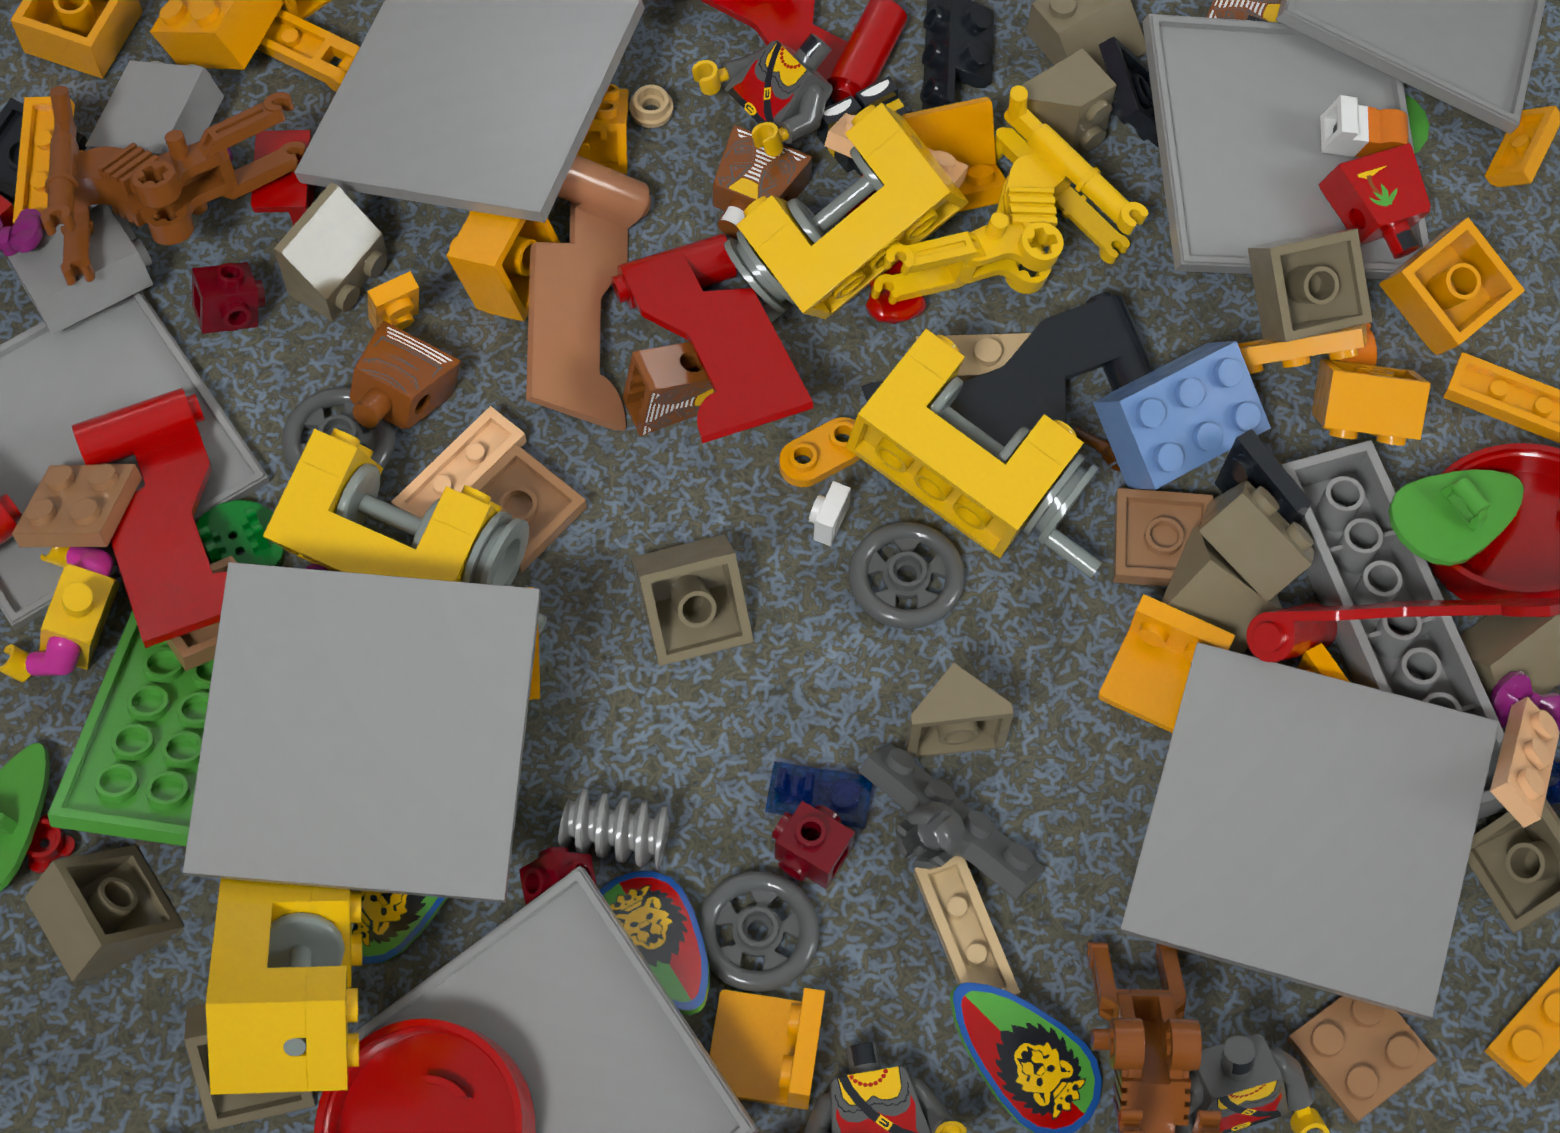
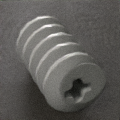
M583 788L575 801L568 799L559 827L558 847L568 848L572 840L575 839L576 852L586 854L594 843L596 856L600 859H605L614 847L616 861L623 864L634 851L636 865L644 868L654 855L656 870L659 871L669 832L667 806L662 805L655 818H649L647 802L642 801L635 814L629 813L628 799L622 797L615 810L609 809L607 793H602L594 806L589 803L588 789Z

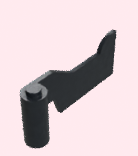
M1103 292L1091 297L1085 305L1041 321L1004 366L963 381L962 388L950 407L1005 447L1021 427L1026 426L1032 430L1044 414L1052 420H1060L1067 424L1065 380L1102 367L1113 392L1155 369L1124 298L1120 295H1112L1110 292ZM884 381L861 386L866 402H868Z

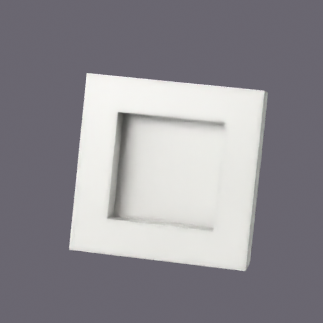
M833 481L826 497L822 495L817 496L809 516V522L814 523L813 540L832 546L849 509L850 487Z

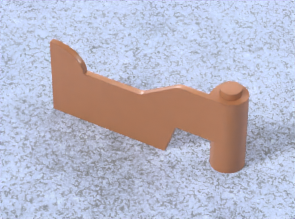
M576 155L557 196L570 202V243L535 242L530 246L526 401L614 431L626 430L625 412L620 396L613 384L606 377L600 375L601 298L612 284V277L618 275L617 266L627 263L628 228L647 215L651 206V196L649 195L648 185L645 182Z

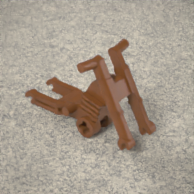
M56 86L50 90L54 115V134L50 141L49 177L45 181L46 194L48 193L47 208L42 212L40 218L48 236L54 235L57 232L55 228L60 224H64V226H61V232L64 235L61 271L69 286L75 284V277L79 274L84 275L86 282H92L95 278V272L90 261V236L94 231L93 220L91 221V205H111L115 214H120L122 218H127L131 223L135 222L138 227L147 223L153 240L158 244L175 245L188 239L194 231L192 214L199 215L204 213L208 209L206 202L221 196L235 200L281 176L295 172L299 164L297 159L301 160L306 151L305 144L299 141L286 143L280 149L236 170L233 169L227 148L276 124L284 122L286 119L283 110H294L291 96L285 92L273 93L266 97L264 102L205 129L200 141L187 145L182 131H169L165 135L169 152L152 155V152L145 151L140 146L137 147L135 143H131L124 149L103 146L87 151L79 150L76 142L77 127L73 119L69 89L66 86Z
M1087 942L1088 969H1091L1098 1013L1100 1017L1110 1022L1109 1029H1092L1091 1047L1092 1050H1109L1110 1065L1112 1070H1114L1115 1082L1113 1084V1091L1115 1095H1113V1104L1118 1117V1133H1175V1125L1189 1126L1188 1115L1190 1113V1106L1188 1102H1190L1191 1096L1189 1091L1191 1089L1189 1071H1198L1200 1069L1202 1037L1198 1019H1182L1184 1017L1187 996L1178 961V949L1156 943V963L1162 990L1116 989L1108 943ZM1198 1110L1191 1133H1223L1219 1130L1222 1118L1221 1110Z

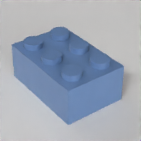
M1237 341L1206 343L1093 402L1129 489L1156 490L1231 450L1236 437L1250 429L1256 435H1259L1271 428Z

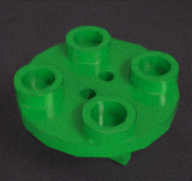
M244 500L221 503L205 512L197 521L196 526L209 563L212 564L233 556L237 563L281 567L285 559V550L263 537L273 512L257 502ZM237 535L236 539H230L231 536ZM239 551H245L244 554L237 555Z

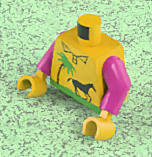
M52 547L47 555H40L42 561L62 567L63 571L42 623L39 651L28 653L13 644L6 646L4 652L10 655L4 665L0 666V672L17 681L24 682L31 675H67L76 667L88 670L120 586L117 580L110 577L114 562L108 553L92 547Z

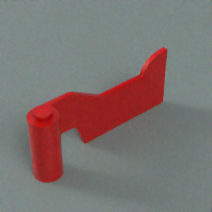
M700 0L752 27L766 46L771 41L778 40L794 51H797L811 33L820 38L832 51L821 63L817 71L832 85L830 96L836 103L851 95L855 99L857 92L876 83L907 23L905 11L894 1L869 0L848 41H845L813 24L815 0Z
M723 233L617 266L618 275L612 277L613 288L619 303L627 301L631 310L638 308L640 314L645 319L691 343L714 390V393L703 400L697 414V425L702 444L814 408L807 389L755 291L752 288L715 291L702 290L703 287L733 279L737 276L736 267L725 250L724 243L727 241V238Z
M183 387L71 425L85 465L108 464L135 455L145 483L143 488L134 493L110 540L145 648L220 622L227 572L213 574L194 521V515L212 472V465L196 424L205 421L196 394L186 396Z
M1560 597L1392 601L1343 606H1324L1318 603H1308L1257 615L1252 619L1247 628L1246 639L1250 651L1258 659L1265 662H1278L1302 656L1307 650L1320 643L1325 648H1328L1334 642L1337 635L1336 621L1395 617L1478 615L1552 617L1560 614Z

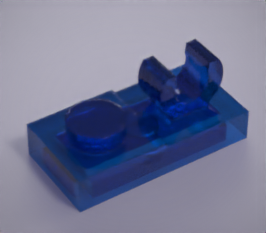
M774 761L765 812L783 815L788 811L794 814L800 803L804 801L812 807L823 805L831 809L841 818V824L845 826L865 829L872 782L859 774Z

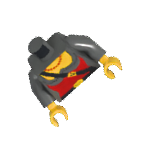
M811 33L797 51L775 40L752 54L722 63L721 69H718L713 61H698L692 67L694 81L699 82L701 92L708 96L715 95L721 88V82L725 81L727 84L725 90L758 123L751 133L755 147L758 149L764 147L765 153L768 156L776 157L782 153L783 143L797 150L806 135L821 126L826 101L832 93V85L817 69L832 49Z
M1253 1034L1247 1037L1241 1035L1232 1036L1223 1044L1202 1050L1200 1069L1198 1071H1189L1191 1089H1189L1191 1096L1190 1102H1188L1190 1106V1113L1188 1115L1189 1126L1175 1125V1133H1191L1198 1110H1221L1222 1118L1219 1130L1223 1133H1229L1288 1115L1289 1109L1295 1111L1290 1120L1291 1129L1294 1133H1307L1312 1128H1318L1320 1133H1330L1318 1111L1310 1108L1314 1101L1300 1063L1280 1048H1269L1262 1034Z
M874 1042L859 1043L845 1049L850 1075L831 1079L830 1091L823 1093L817 1098L804 1129V1133H967L966 1127L962 1123L954 1121L946 1106L921 1079L909 1077L905 1066L881 1069L877 1045Z

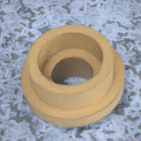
M657 85L640 87L629 102L631 118L635 123L645 128L663 126L671 119L674 111L672 98L662 87ZM648 105L658 107L656 110H645L644 108Z

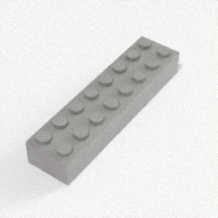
M1372 440L1282 464L1283 468L1312 502L1300 525L1307 531L1314 542V545L1311 546L1314 549L1312 565L1305 571L1320 604L1324 606H1343L1392 601L1444 600L1427 561L1414 555L1402 544L1391 527L1388 509L1395 491ZM1451 616L1336 621L1337 635L1335 641L1355 684L1499 721ZM1500 723L1477 819L1508 811L1490 792L1504 737V731Z

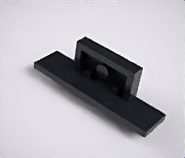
M927 0V11L923 22L926 33L925 49L922 55L924 77L920 93L922 110L954 104L955 80L973 88H986L992 83L994 11L971 0Z

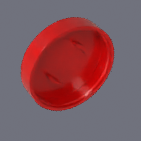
M1530 443L1496 445L1470 453L1446 468L1441 474L1474 469L1494 470L1511 474L1521 481L1524 492L1522 503L1516 516L1503 532L1482 552L1465 563L1452 566L1428 562L1437 579L1450 592L1462 600L1560 597V449Z
M421 1018L399 1021L384 1026L359 1041V1067H348V1090L322 1092L316 1112L314 1133H536L534 1105L526 1080L517 1064L500 1045L484 1034L468 1027L439 1019Z

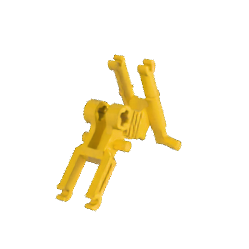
M1017 85L1010 90L1009 107L1004 113V119L1013 128L1001 127L997 129L995 134L996 164L1004 155L1013 163L1002 187L996 213L991 215L987 225L972 232L966 231L910 245L894 244L890 246L883 259V267L890 269L894 260L899 259L903 262L901 273L878 276L871 289V296L873 299H877L882 289H887L890 291L889 303L894 305L899 301L960 288L967 283H973L997 275L1004 276L1006 282L1013 290L1022 294H1032L1043 287L1051 272V268L1063 250V237L1056 228L1058 223L1055 216L1057 213L1056 207L1062 212L1061 215L1065 219L1069 218L1099 247L1101 259L1109 264H1113L1119 255L1113 248L1118 249L1120 253H1126L1130 247V241L1086 202L1087 197L1116 223L1118 229L1126 235L1132 233L1136 224L1142 225L1148 216V210L1141 203L1129 202L1100 174L1101 171L1097 167L1093 168L1054 129L1036 118L1027 109V89ZM1018 133H1020L1028 142H1026ZM1072 182L1076 185L1075 189L1078 192L1082 191L1084 193L1082 196L1070 186ZM1045 246H1049L1047 253L1043 251ZM1020 264L1029 270L1037 272L1035 277H1030L1026 270L1019 271Z

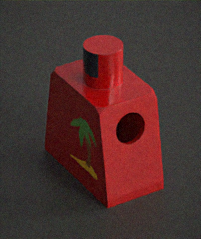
M1410 143L1341 163L1318 184L1347 230L1358 229L1361 245L1384 238L1394 259L1407 256L1420 247L1411 228L1430 212L1431 205Z

